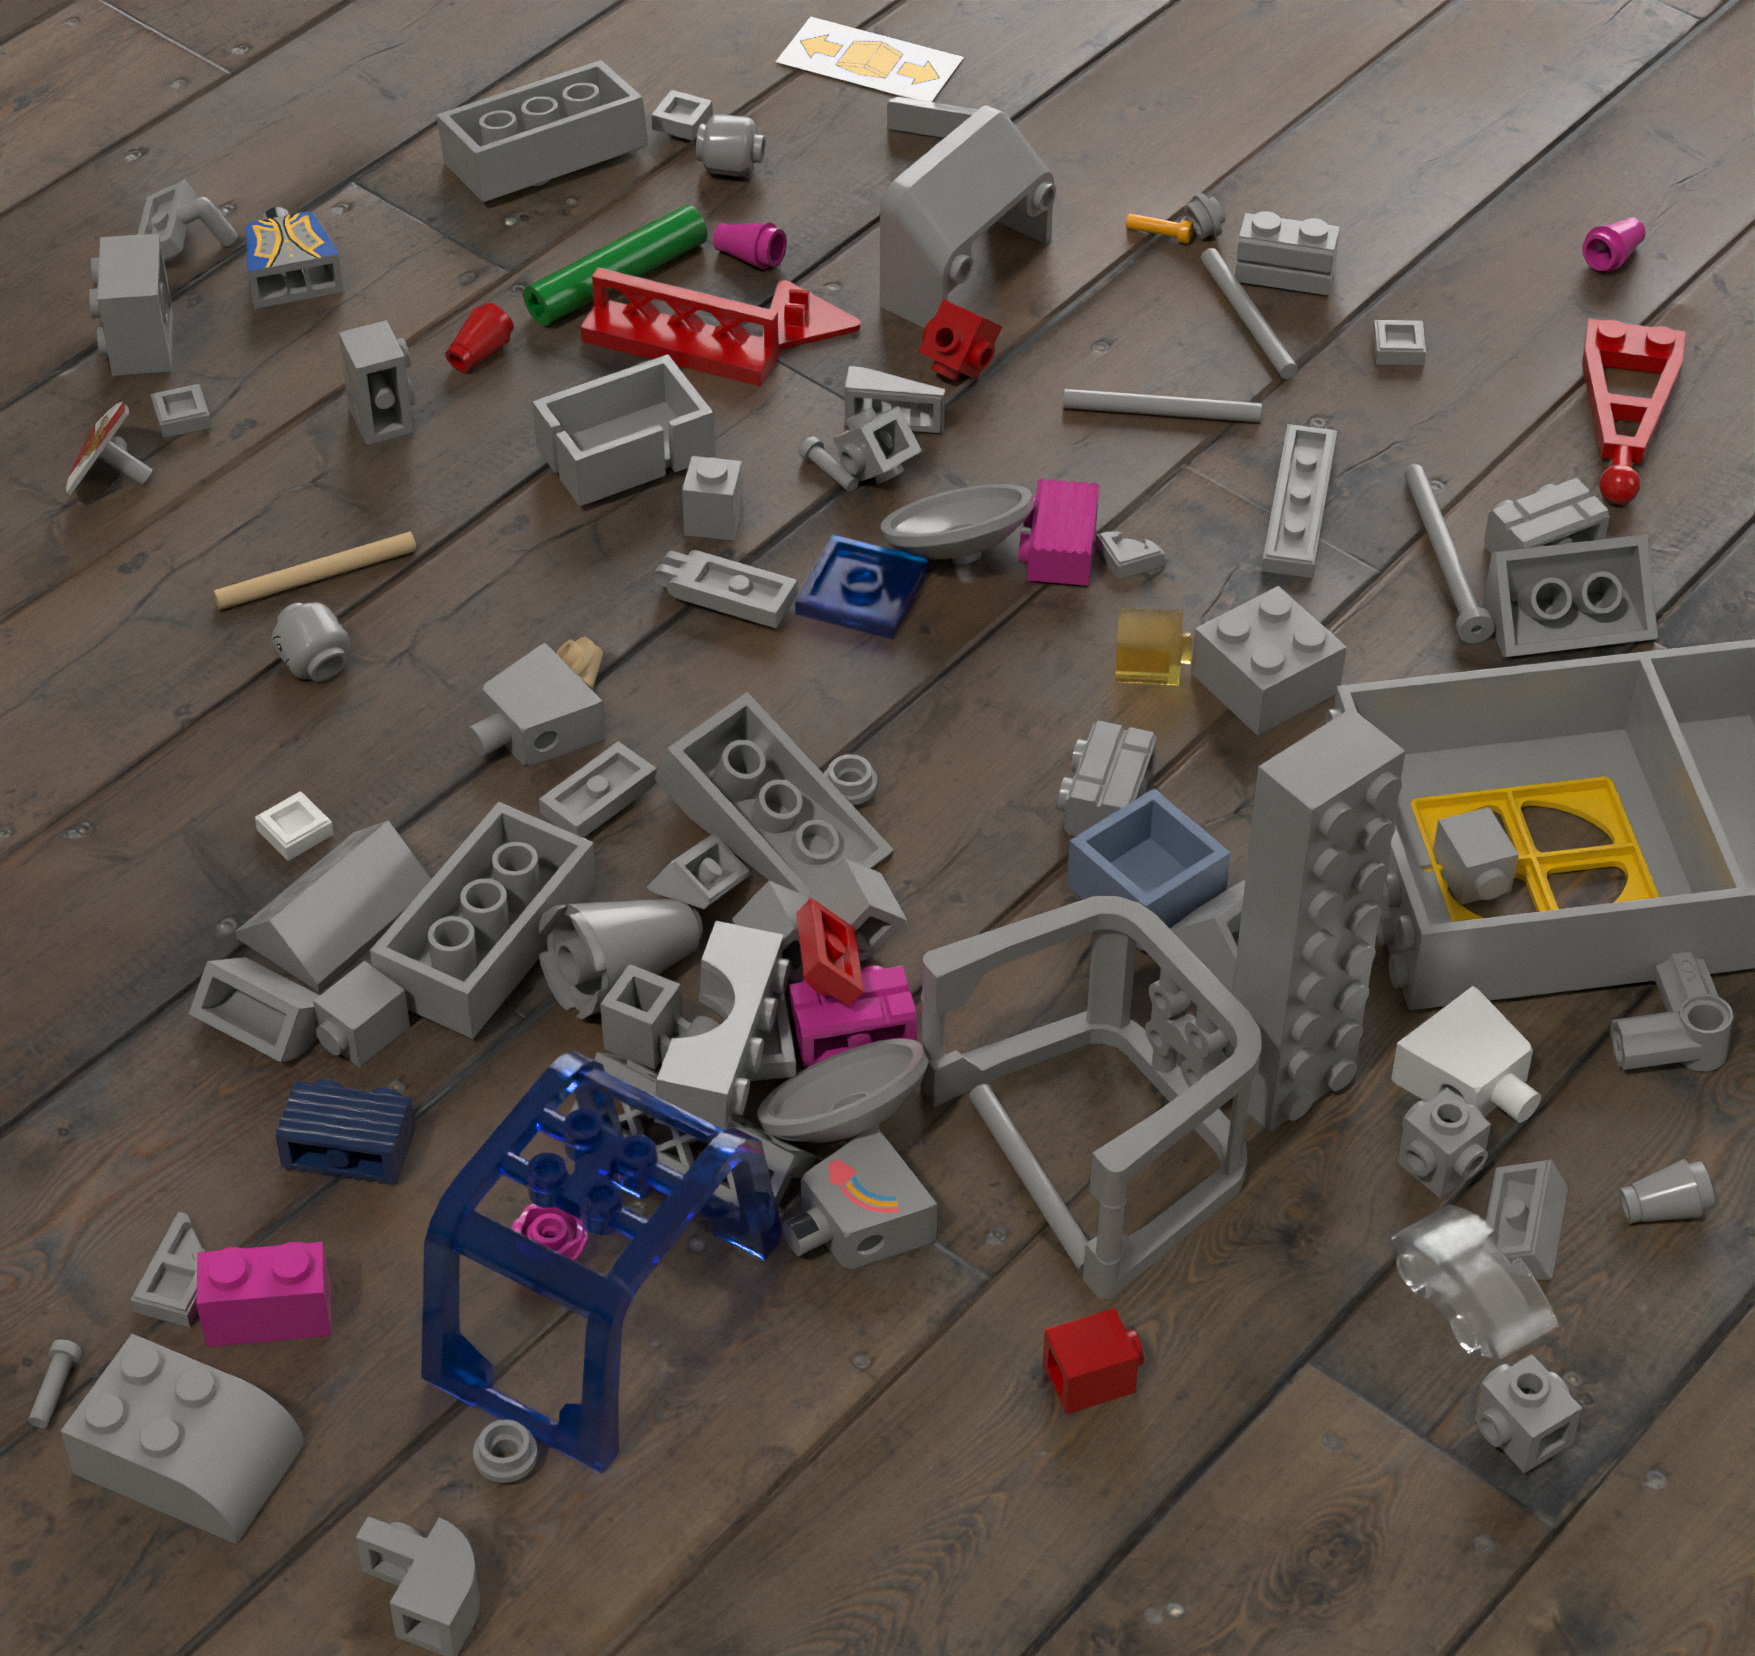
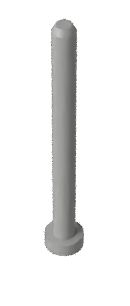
M1410 464L1407 466L1404 476L1460 616L1456 620L1458 634L1461 640L1466 643L1482 642L1494 632L1495 623L1487 609L1480 608L1423 467L1418 464Z

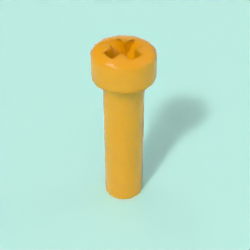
M1129 213L1126 219V228L1175 237L1179 243L1189 244L1193 236L1194 223L1182 219L1181 223Z

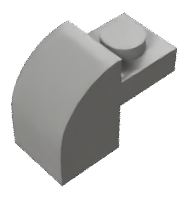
M368 1516L356 1536L363 1573L399 1586L390 1601L396 1638L443 1656H457L474 1627L480 1608V1593L475 1559L468 1540L458 1528L442 1518H438L428 1537L424 1538L418 1531L404 1523L392 1522L387 1524Z

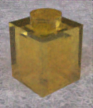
M1119 607L1115 682L1179 685L1181 664H1191L1192 632H1182L1183 610Z

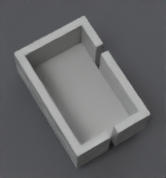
M669 355L532 401L536 448L555 474L559 473L560 481L579 507L666 476L665 468L671 467L674 472L689 467L692 456L715 458L713 411Z

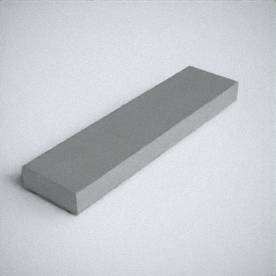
M1287 424L1263 555V572L1313 578L1336 444V430Z

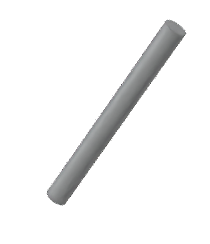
M1215 248L1205 250L1201 255L1203 265L1281 378H1292L1298 371V366L1219 252Z
M1065 389L1063 401L1064 409L1261 423L1262 403L1076 389Z
M988 1084L976 1086L969 1094L971 1102L1080 1274H1083L1085 1244L1089 1241Z

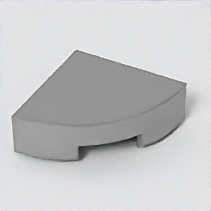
M1117 531L1096 534V549L1117 580L1164 566V551L1148 539H1145V543L1134 539L1123 538L1122 532Z

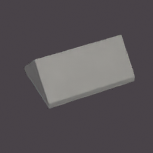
M1647 534L1492 552L1483 608L1487 609L1495 623L1493 633L1503 657L1658 639Z
M389 820L353 832L237 929L236 936L238 940L320 992L384 935L429 883L431 878Z

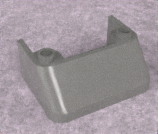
M989 105L982 106L899 175L887 188L880 207L881 308L925 328L929 320L935 317L943 298L948 300V293L959 284L965 283L969 278L974 265L973 258H971L972 242L996 222L1045 244L1051 240L1053 202L1056 196L1053 174L1005 112Z

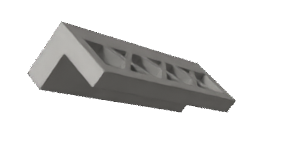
M597 1052L568 1117L763 1221H772L791 1178H802L807 1171L812 1169L817 1156L784 1139L765 1132L762 1127L737 1114L732 1115L725 1137L698 1131L686 1134L684 1128L670 1126L674 1139L654 1146L647 1142L640 1118L655 1112L658 1073L624 1055ZM604 1082L618 1089L625 1114L609 1120L590 1112ZM634 1098L646 1105L637 1109ZM628 1123L631 1133L619 1126ZM704 1137H709L716 1141L723 1166L707 1172L696 1168L689 1143ZM677 1148L679 1158L671 1155L668 1151ZM732 1150L745 1157L735 1161ZM758 1163L774 1172L761 1202L745 1194L738 1169ZM726 1174L729 1185L718 1180L717 1177Z

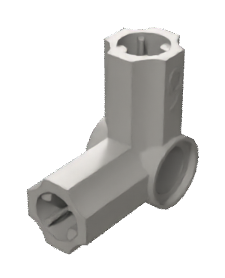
M1691 951L1671 954L1665 962L1656 965L1654 980L1667 1012L1615 1019L1611 1022L1610 1034L1613 1055L1618 1069L1628 1070L1680 1062L1688 1069L1708 1072L1718 1069L1725 1063L1729 1049L1733 1011L1729 1004L1718 996L1704 959L1695 957Z

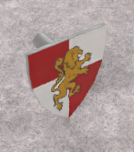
M124 402L113 406L94 425L69 474L66 486V493L69 495L72 494L98 457L139 485H143L150 476L152 468L127 452V444L123 438L113 437L129 415V408Z

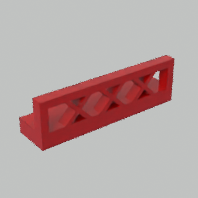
M597 268L592 275L594 307L581 325L582 342L652 360L669 355L677 366L760 387L779 358L778 311L602 268ZM608 288L620 290L631 303L627 305L609 300ZM653 299L665 301L676 313L674 315L663 314L650 301ZM698 310L710 312L721 324L717 327L705 324L695 312ZM746 321L763 325L764 338L750 335L740 323Z

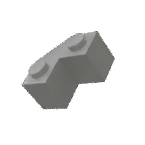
M843 858L835 868L829 871L826 877L807 896L768 881L732 918L735 925L784 934L782 959L791 960L789 979L795 982L805 979L803 976L796 912L811 897L855 927L859 961L870 959L907 921L883 875L846 858Z

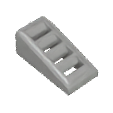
M849 366L845 383V421L871 407L877 415L899 406L912 431L943 434L945 389L864 367ZM882 400H890L891 404L882 402ZM901 401L910 402V409L901 407ZM921 403L930 404V415L920 412Z

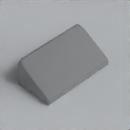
M896 97L890 99L887 104V129L945 138L978 109Z
M712 834L671 861L646 888L655 894L705 909L746 880L751 873L716 835Z
M1552 1160L1496 1167L1478 1257V1263L1482 1268L1537 1280H1551L1553 1278L1568 1187Z

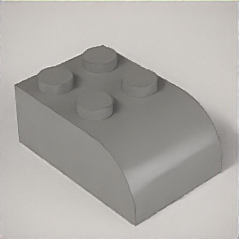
M134 1334L130 1335L61 1430L73 1474L236 1545L305 1445L302 1432L293 1417L282 1405L261 1389L240 1378Z

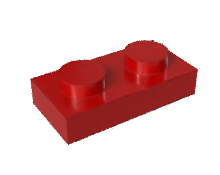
M811 897L796 912L803 976L814 991L822 996L832 995L849 1007L864 992L855 927Z

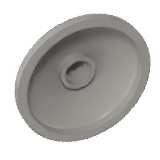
M1012 484L980 485L939 493L912 502L888 515L881 523L882 536L887 543L896 549L923 558H951L954 564L973 562L982 557L981 551L994 547L1004 541L1027 519L1034 507L1033 496L1028 488Z
M911 1039L882 1040L848 1049L798 1072L796 1077H790L780 1084L760 1104L757 1112L758 1119L765 1132L784 1140L829 1143L846 1139L847 1142H850L875 1126L879 1128L878 1124L887 1120L901 1108L921 1082L928 1065V1057L922 1044Z

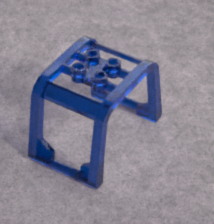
M573 1050L561 1055L545 1070L455 1177L441 1197L430 1220L424 1241L421 1378L467 1402L469 1406L476 1407L499 1420H513L520 1423L532 1433L535 1439L546 1444L547 1447L554 1448L591 1469L603 1473L619 1453V1379L622 1325L629 1305L644 1281L697 1213L711 1220L714 1236L764 1261L781 1237L782 1227L762 1141L734 1127L724 1130L605 1072L602 1063ZM574 1091L579 1109L572 1111L567 1117L556 1112L565 1099ZM613 1098L709 1145L685 1174L674 1170L658 1161L656 1145L649 1137L632 1135L624 1138ZM541 1132L564 1143L567 1157L576 1162L575 1170L571 1175L568 1174L564 1159L555 1153H540L531 1160L521 1156L520 1153L535 1135ZM731 1170L739 1207L735 1203L728 1202L713 1194ZM503 1175L527 1187L528 1196L535 1205L542 1208L556 1207L582 1220L585 1229L590 1233L608 1235L617 1232L631 1239L632 1242L605 1277L475 1211V1208ZM620 1189L641 1200L650 1190L666 1199L651 1218L647 1219L623 1207ZM460 1254L588 1319L585 1335L581 1404L566 1403L559 1412V1421L493 1388V1365L460 1333Z

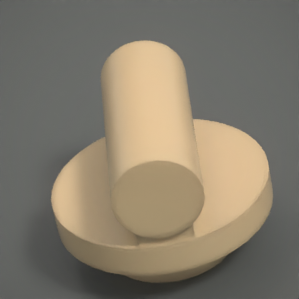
M581 637L576 641L568 640L560 647L556 654L593 691L603 651L587 637Z

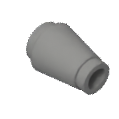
M1682 1159L1630 1184L1628 1187L1619 1189L1621 1207L1629 1224L1639 1221L1701 1218L1703 1210L1715 1207L1712 1184L1707 1170L1701 1161L1688 1164L1685 1159Z

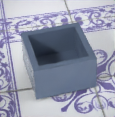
M1153 788L1070 840L1067 886L1083 900L1093 896H1119L1138 902L1156 914L1170 929L1194 910L1227 890L1230 852ZM1137 943L1136 947L1139 950L1144 951V949Z

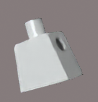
M1474 986L1470 987L1397 1043L1391 1080L1427 1102L1448 1088L1465 1103H1470L1477 1107L1484 1117L1496 1107H1499L1518 1123H1521L1534 1113L1541 1101V1095L1525 1083L1533 1054L1531 1044Z

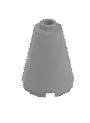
M674 899L561 904L545 911L538 924V936L547 934L548 951L539 953L541 967L547 984L558 1003L565 1010L576 1008L580 1011L576 1017L584 1019L601 1012V1002L629 964L659 975L694 953L698 948L699 940L703 933L702 921L698 912L693 907Z

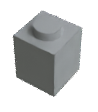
M691 457L682 488L684 535L735 541L744 507L742 461L714 457Z
M1490 807L1438 820L1433 853L1437 865L1442 866V876L1459 905L1482 899L1491 900L1511 892L1519 854Z
M366 961L359 964L313 1001L318 1026L316 1028V1035L321 1044L333 1055L342 1054L359 1068L410 1028L405 990Z

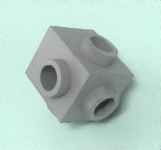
M899 406L877 415L872 407L847 419L845 422L849 430L833 438L839 450L838 456L842 466L848 473L854 475L859 482L872 477L875 478L877 484L885 482L904 471L902 462L922 451Z
M1446 1088L1428 1102L1426 1100L1417 1102L1404 1116L1398 1163L1441 1199L1482 1169L1488 1157L1486 1147L1491 1123L1484 1118L1477 1107L1470 1103H1465L1450 1089Z
M1532 1354L1513 1366L1508 1364L1498 1366L1482 1381L1475 1415L1478 1427L1484 1438L1494 1447H1500L1523 1473L1528 1472L1573 1444L1582 1407L1571 1397L1565 1382L1556 1373L1548 1372Z

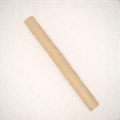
M409 531L213 590L214 600L218 610H223L417 550L412 533Z

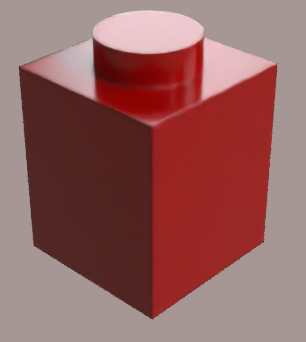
M1115 1308L1044 1330L1042 1366L1065 1414L1136 1393L1138 1366L1144 1364V1353L1137 1333L1132 1328L1125 1330Z

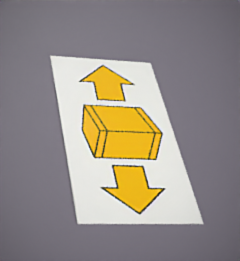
M810 17L776 60V63L906 98L932 102L964 57Z

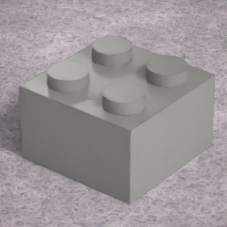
M159 233L100 237L99 257L91 258L92 281L94 287L98 288L89 290L92 318H100L102 327H97L100 357H109L112 376L171 372L173 308Z
M1277 586L1195 628L1191 674L1259 736L1336 695L1337 686L1342 685L1347 647L1283 589Z

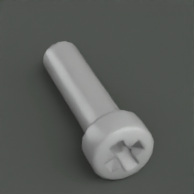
M809 437L801 444L799 455L806 462L817 464L847 492H852L857 488L859 480L854 475L848 473L837 460L824 450V444L817 437Z
M55 1340L52 1343L48 1354L51 1363L28 1418V1422L38 1428H46L48 1426L70 1368L78 1365L81 1358L82 1350L77 1344L68 1340Z

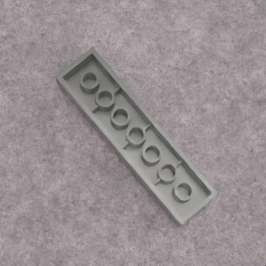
M1352 708L1258 766L1232 994L1250 1012L1260 1028L1262 1053L1259 1068L1251 1082L1248 1114L1268 1132H1271L1288 1119L1294 1121L1302 1117L1309 1110L1313 1102L1329 1091L1343 1089L1353 1079L1357 1071V1055L1360 1038L1363 1034L1362 1024L1366 1000L1369 996L1368 986L1372 961L1376 954L1374 948L1378 923L1382 915V897L1385 880L1389 871L1387 866L1391 840L1395 832L1394 821L1398 796L1402 789L1401 777L1406 751ZM1228 1043L1226 1046L1225 1055L1227 1058L1231 1057L1235 1051L1231 1043Z

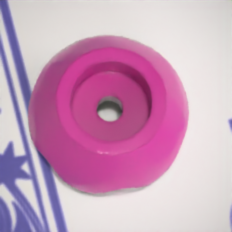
M561 1200L541 1202L527 1206L521 1213L520 1218L513 1222L511 1229L512 1242L516 1254L529 1266L543 1271H556L571 1265L582 1254L588 1241L586 1223L582 1213L577 1209L571 1208L566 1202Z

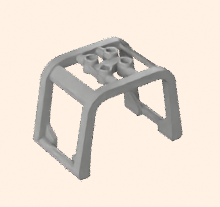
M1093 896L928 951L924 954L921 993V1044L928 1057V1065L921 1080L920 1088L922 1094L933 1107L965 1094L978 1085L987 1084L1007 1074L1088 1044H1106L1119 1049L1129 1057L1170 1102L1156 1113L1092 1153L1089 1192L1097 1199L1100 1206L1097 1237L1085 1244L1083 1281L1096 1296L1102 1299L1113 1298L1238 1195L1246 1177L1248 1163L1244 1138L1251 1082L1255 1077L1261 1060L1262 1042L1260 1028L1250 1012L1156 914L1138 902L1119 896ZM1093 932L1087 1011L963 1054L957 1050L946 1054L945 1015L947 1012L965 1005L987 971ZM1137 943L1161 967L1160 979L1149 986L1152 1012L1151 1021L1146 1023L1145 1029L1130 1019ZM1194 1003L1197 1005L1196 1017L1186 1011ZM1231 1043L1235 1051L1231 1057L1227 1058L1222 1048ZM1176 1051L1186 1058V1060L1182 1061L1181 1067L1175 1062ZM1233 1097L1231 1120H1229L1219 1108ZM1195 1129L1217 1154L1221 1161L1220 1168L1150 1223L1130 1236L1123 1234L1124 1210L1127 1202V1182L1191 1130Z

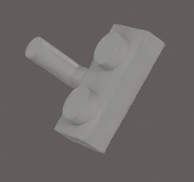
M185 179L147 196L137 235L159 233L164 262L171 261L182 252L188 224L197 219H201L224 247L230 246L238 238L237 232L208 198L199 197L195 199L196 192Z

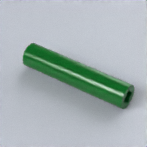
M689 204L669 212L525 287L523 298L528 312L541 326H547L594 301L592 275L597 268L640 277L705 243L707 240L705 222L700 213ZM608 288V293L616 289Z

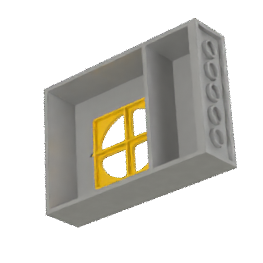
M1755 639L1337 686L1334 709L1327 710L1326 724L1352 708L1406 751L1401 777L1402 789L1398 796L1394 821L1395 832L1391 840L1387 866L1389 871L1385 880L1382 897V915L1378 923L1376 936L1380 945L1388 946L1391 982L1395 989L1402 988L1409 1010L1447 1006L1472 986L1477 988L1490 1001L1655 981L1654 972L1656 965L1665 962L1671 954L1691 951L1695 957L1705 960L1710 974L1755 968ZM1526 806H1540L1574 814L1608 834L1613 844L1542 853L1534 845L1521 809ZM1487 807L1500 814L1509 839L1519 854L1514 878L1526 883L1537 912L1483 918L1459 905L1449 893V886L1442 876L1443 868L1441 865H1437L1433 853L1438 820ZM1605 867H1617L1624 871L1627 883L1623 892L1614 903L1566 909L1558 908L1547 879L1548 875L1554 873Z

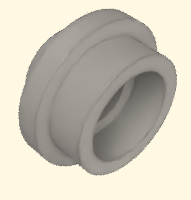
M1201 192L1194 195L1192 202L1184 207L1187 220L1194 223V233L1200 239H1204L1209 235L1212 238L1218 237L1222 234L1221 224L1226 221L1221 205L1214 197L1208 199Z
M853 754L839 756L830 763L829 768L824 773L852 805L864 803L876 793L877 774L871 767V764L861 756Z
M495 1421L483 1429L474 1444L473 1457L475 1466L479 1473L488 1480L498 1483L517 1481L530 1473L536 1464L538 1457L536 1440L529 1430L516 1421ZM503 1452L514 1453L513 1456L506 1458L497 1457Z

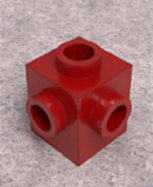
M943 298L935 317L930 319L922 334L923 343L918 352L934 360L931 366L932 370L957 381L960 374L963 373L978 380L981 371L985 370L993 359L995 352L994 344L1003 326Z

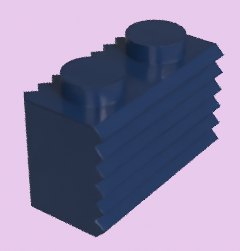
M321 1079L315 1083L294 1081L293 1090L290 1091L289 1099L286 1102V1109H283V1117L280 1119L279 1127L276 1129V1142L281 1166L286 1170L294 1168L298 1172L305 1169L310 1174L317 1171L321 1175L329 1173L333 1177L341 1175L345 1179L351 1176L355 1180L363 1178L368 1182L375 1180L380 1184L385 1181L390 1185L396 1184L416 1128L412 1097L402 1096L399 1092L385 1087L376 1088L372 1092L345 1088L342 1084L329 1079Z

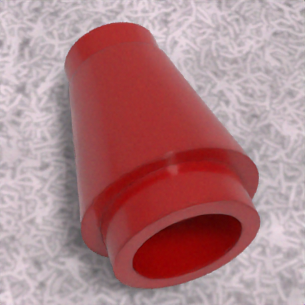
M485 303L482 307H474L450 345V348L445 352L447 361L459 372L467 373L472 367L510 342V334L514 330L511 318L502 308L493 303Z

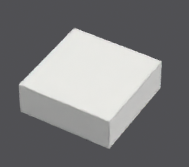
M301 791L255 817L257 831L287 861L334 835L332 821Z

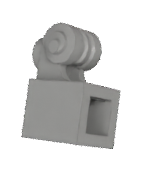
M630 964L600 1004L604 1049L615 1054L624 1055L652 1069H656L659 1063H663L672 1038L697 1036L711 1031L720 1025L715 1020L706 1016H697L692 1023L686 1021L682 1017L681 984Z

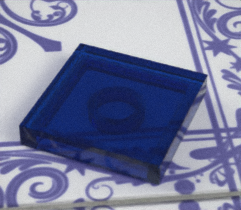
M832 534L795 600V614L894 639L928 573V559Z

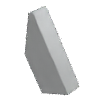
M177 1213L130 1301L134 1313L191 1327L198 1314L196 1304L197 1253L205 1252V1250L202 1249L186 1213Z

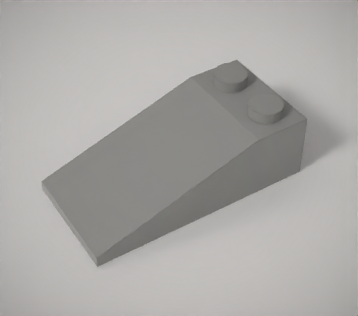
M748 692L668 747L654 778L692 821L710 835H716L733 853L771 882L806 896L843 858L874 869L890 857L894 851Z

